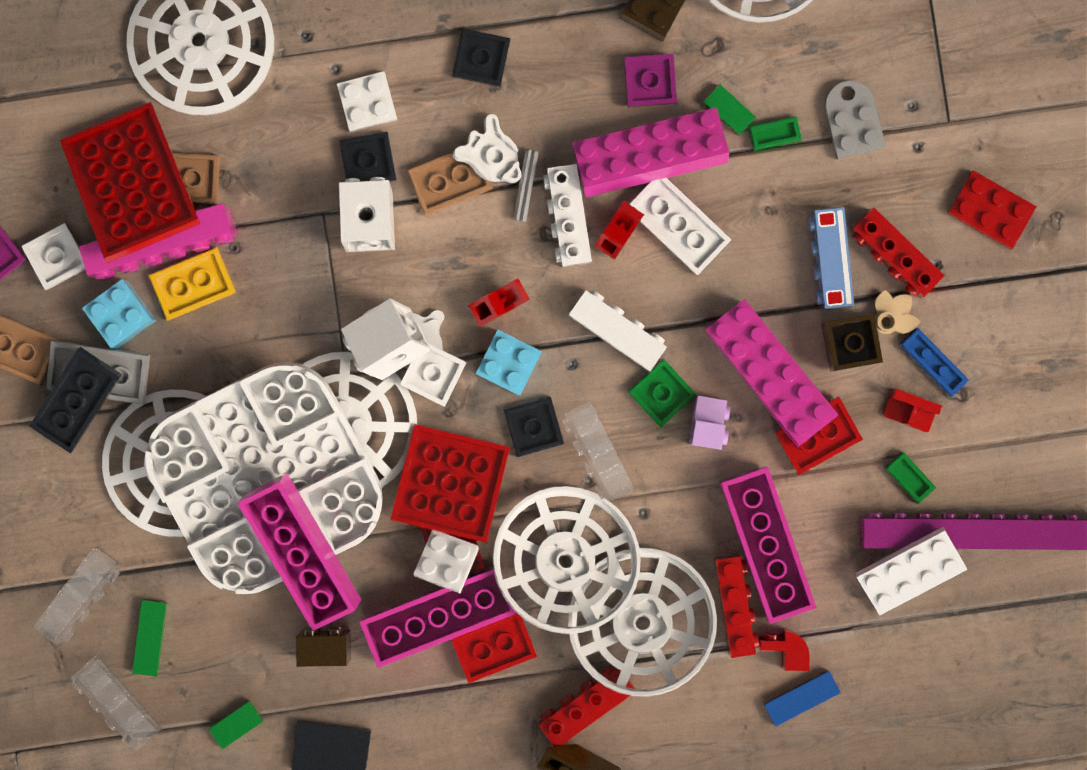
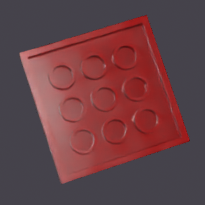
M414 424L390 520L487 544L510 447Z

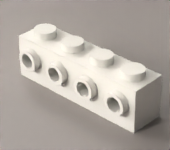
M577 164L547 168L548 175H543L545 190L550 189L551 199H547L549 214L554 213L555 223L551 224L553 238H558L559 244L558 248H554L556 262H561L562 268L591 263L592 259Z
M592 290L590 293L585 291L568 316L650 372L667 348L663 344L665 340L654 332L651 335L643 330L645 326L636 319L632 318L631 321L622 316L625 312L616 305L612 304L611 307L602 302L604 297L596 291Z

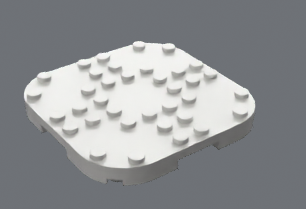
M280 362L268 365L171 413L156 427L148 442L145 463L149 478L162 502H166L188 542L187 547L200 571L218 588L235 591V594L257 593L283 581L237 504L246 493L288 473L335 555L362 542L375 528L381 513L383 499L379 479L334 393L321 375L311 368L298 363Z

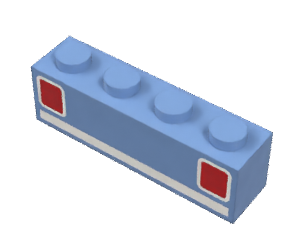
M844 208L815 210L811 213L812 217H808L809 231L814 233V241H811L812 256H816L817 266H813L814 279L819 282V290H816L817 305H821V310L854 306L845 210Z

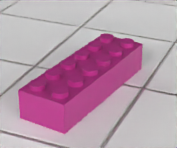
M717 107L573 142L574 157L585 198L727 164L729 161V149Z
M222 203L196 211L201 224L109 263H106L97 241L79 246L88 276L105 281L116 277L115 273L117 272L128 274L138 271V266L140 265L151 267L163 263L162 259L167 257L172 258V260L185 257L186 252L190 250L197 253L210 249L209 245L219 243V245L234 242L233 238L238 236L231 209Z
M745 299L706 329V335L797 448L838 416L837 412Z
M763 466L720 481L719 485L766 621L772 624L817 608L769 468Z
M288 473L246 493L237 504L312 631L355 611L362 599Z
M494 567L467 577L461 593L441 587L362 618L360 625L377 668L517 613L501 593L494 574Z

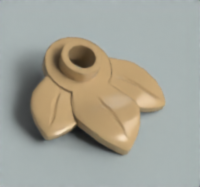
M885 290L877 297L875 301L877 312L875 320L879 333L890 334L896 331L905 334L918 326L920 323L919 319L909 314L912 306L911 295H899L892 298L889 292ZM884 317L889 319L887 327H884L881 323Z

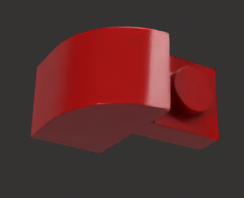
M623 201L594 247L615 260L645 214Z
M519 278L469 304L468 307L478 326L481 327L509 313L530 299Z
M782 629V638H779L778 634H764V638H758V649L760 651H782V668L785 671H810L809 648L803 638L794 631Z

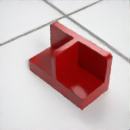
M892 389L883 412V417L923 432H929L935 415H939L942 405L899 389Z

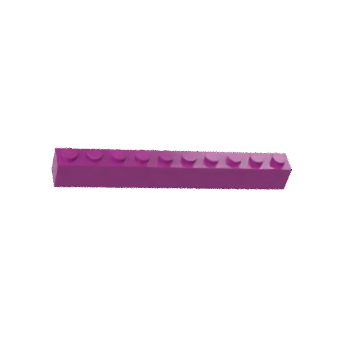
M867 513V517H860V547L902 549L943 527L956 549L1087 550V519H1078V515L1064 514L1063 519H1054L1053 514H1039V519H1029V514H1014V519L1005 518V514H990V518H980V514H965V518H956V514L941 513V518H931V513H916V518H907V513H892V517H882V513Z

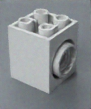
M374 177L370 181L360 182V179L351 178L339 183L341 242L345 251L395 250L393 192L389 180H385L382 177ZM367 217H372L368 221H363Z
M391 298L368 310L363 316L341 329L345 337L343 342L348 350L352 351L355 358L353 363L358 371L381 380L431 350L411 309Z

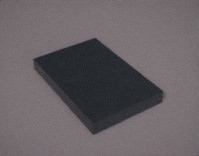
M299 720L291 770H366L372 730Z

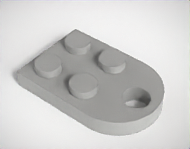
M844 81L836 85L829 92L825 101V113L836 159L884 149L886 146L871 91L864 84L857 81ZM847 87L853 91L854 96L852 100L847 101L841 97L840 92L842 88Z

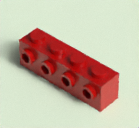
M875 207L870 209L850 230L853 233V240L860 246L865 245L871 251L869 253L870 256L877 263L883 262L889 268L887 270L889 275L898 281L900 279L906 284L905 290L914 298L917 296L919 298L925 297L945 276Z
M738 554L714 558L728 654L731 658L756 655L755 648L759 647L757 633L752 632L751 624L755 623L753 608L749 609L748 599H751L750 585L745 584L744 575L748 574L746 560H741V556Z
M609 665L600 674L609 681L617 683L621 670ZM590 679L580 687L582 691L575 696L571 693L560 701L561 706L553 710L550 708L541 714L539 726L554 747L562 746L631 695L618 693L605 687L597 680L593 681ZM628 680L626 687L635 689L630 680Z

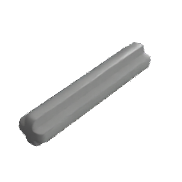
M526 149L522 176L520 178L513 217L515 221L525 222L527 219L538 158V151Z

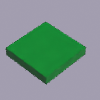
M662 359L628 391L631 397L660 428L697 395L665 359Z

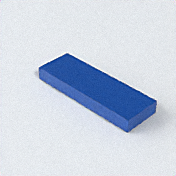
M915 328L899 344L950 397H953L969 381L919 328Z
M828 670L764 703V706L776 727L841 692L831 672Z

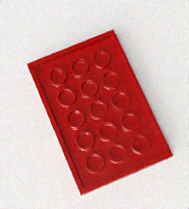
M151 102L60 140L106 263L201 224Z

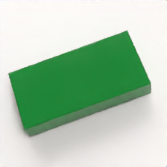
M721 84L703 102L709 109L717 107L720 119L738 136L756 118Z
M797 116L748 127L753 151L802 140Z
M903 451L884 467L917 504L921 503L936 489L935 485Z
M250 700L209 728V731L223 750L261 724L264 719Z

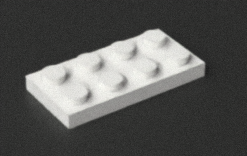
M667 178L651 181L629 204L645 214L640 222L696 276L731 241L717 225Z
M941 527L855 574L878 614L882 615L966 571L967 567L945 529Z

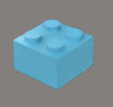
M124 279L117 282L82 308L112 349H118L157 321L129 281Z
M497 330L476 374L520 396L542 351Z

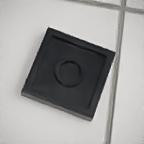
M462 28L453 78L501 88L511 38Z
M388 132L339 140L346 179L356 178L362 182L370 181L374 177H382L385 180H389V182L397 181Z
M551 397L504 410L517 457L564 444Z

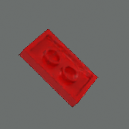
M973 170L970 172L947 214L1012 250L1037 206Z
M840 397L829 401V404L837 412L838 416L798 448L782 428L774 432L797 475H801L863 440Z
M518 613L451 639L468 684L537 657L524 620Z

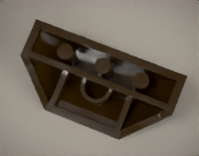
M578 744L548 747L537 765L539 770H621L620 767Z

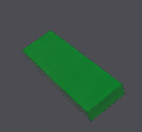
M142 600L132 674L158 676L168 602Z

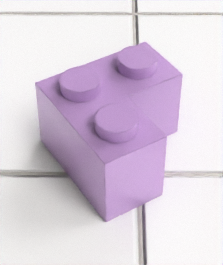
M696 396L688 444L722 450V445H727L729 431L725 430L726 425H723L724 420L728 421L730 415V406H727V400Z

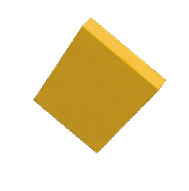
M217 247L148 275L167 321L236 293Z

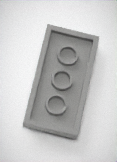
M58 340L51 341L46 390L53 389L76 350L82 347L122 374L107 399L137 404L145 403L150 354Z

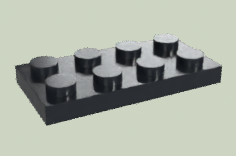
M79 347L29 427L71 454L122 374L82 347Z

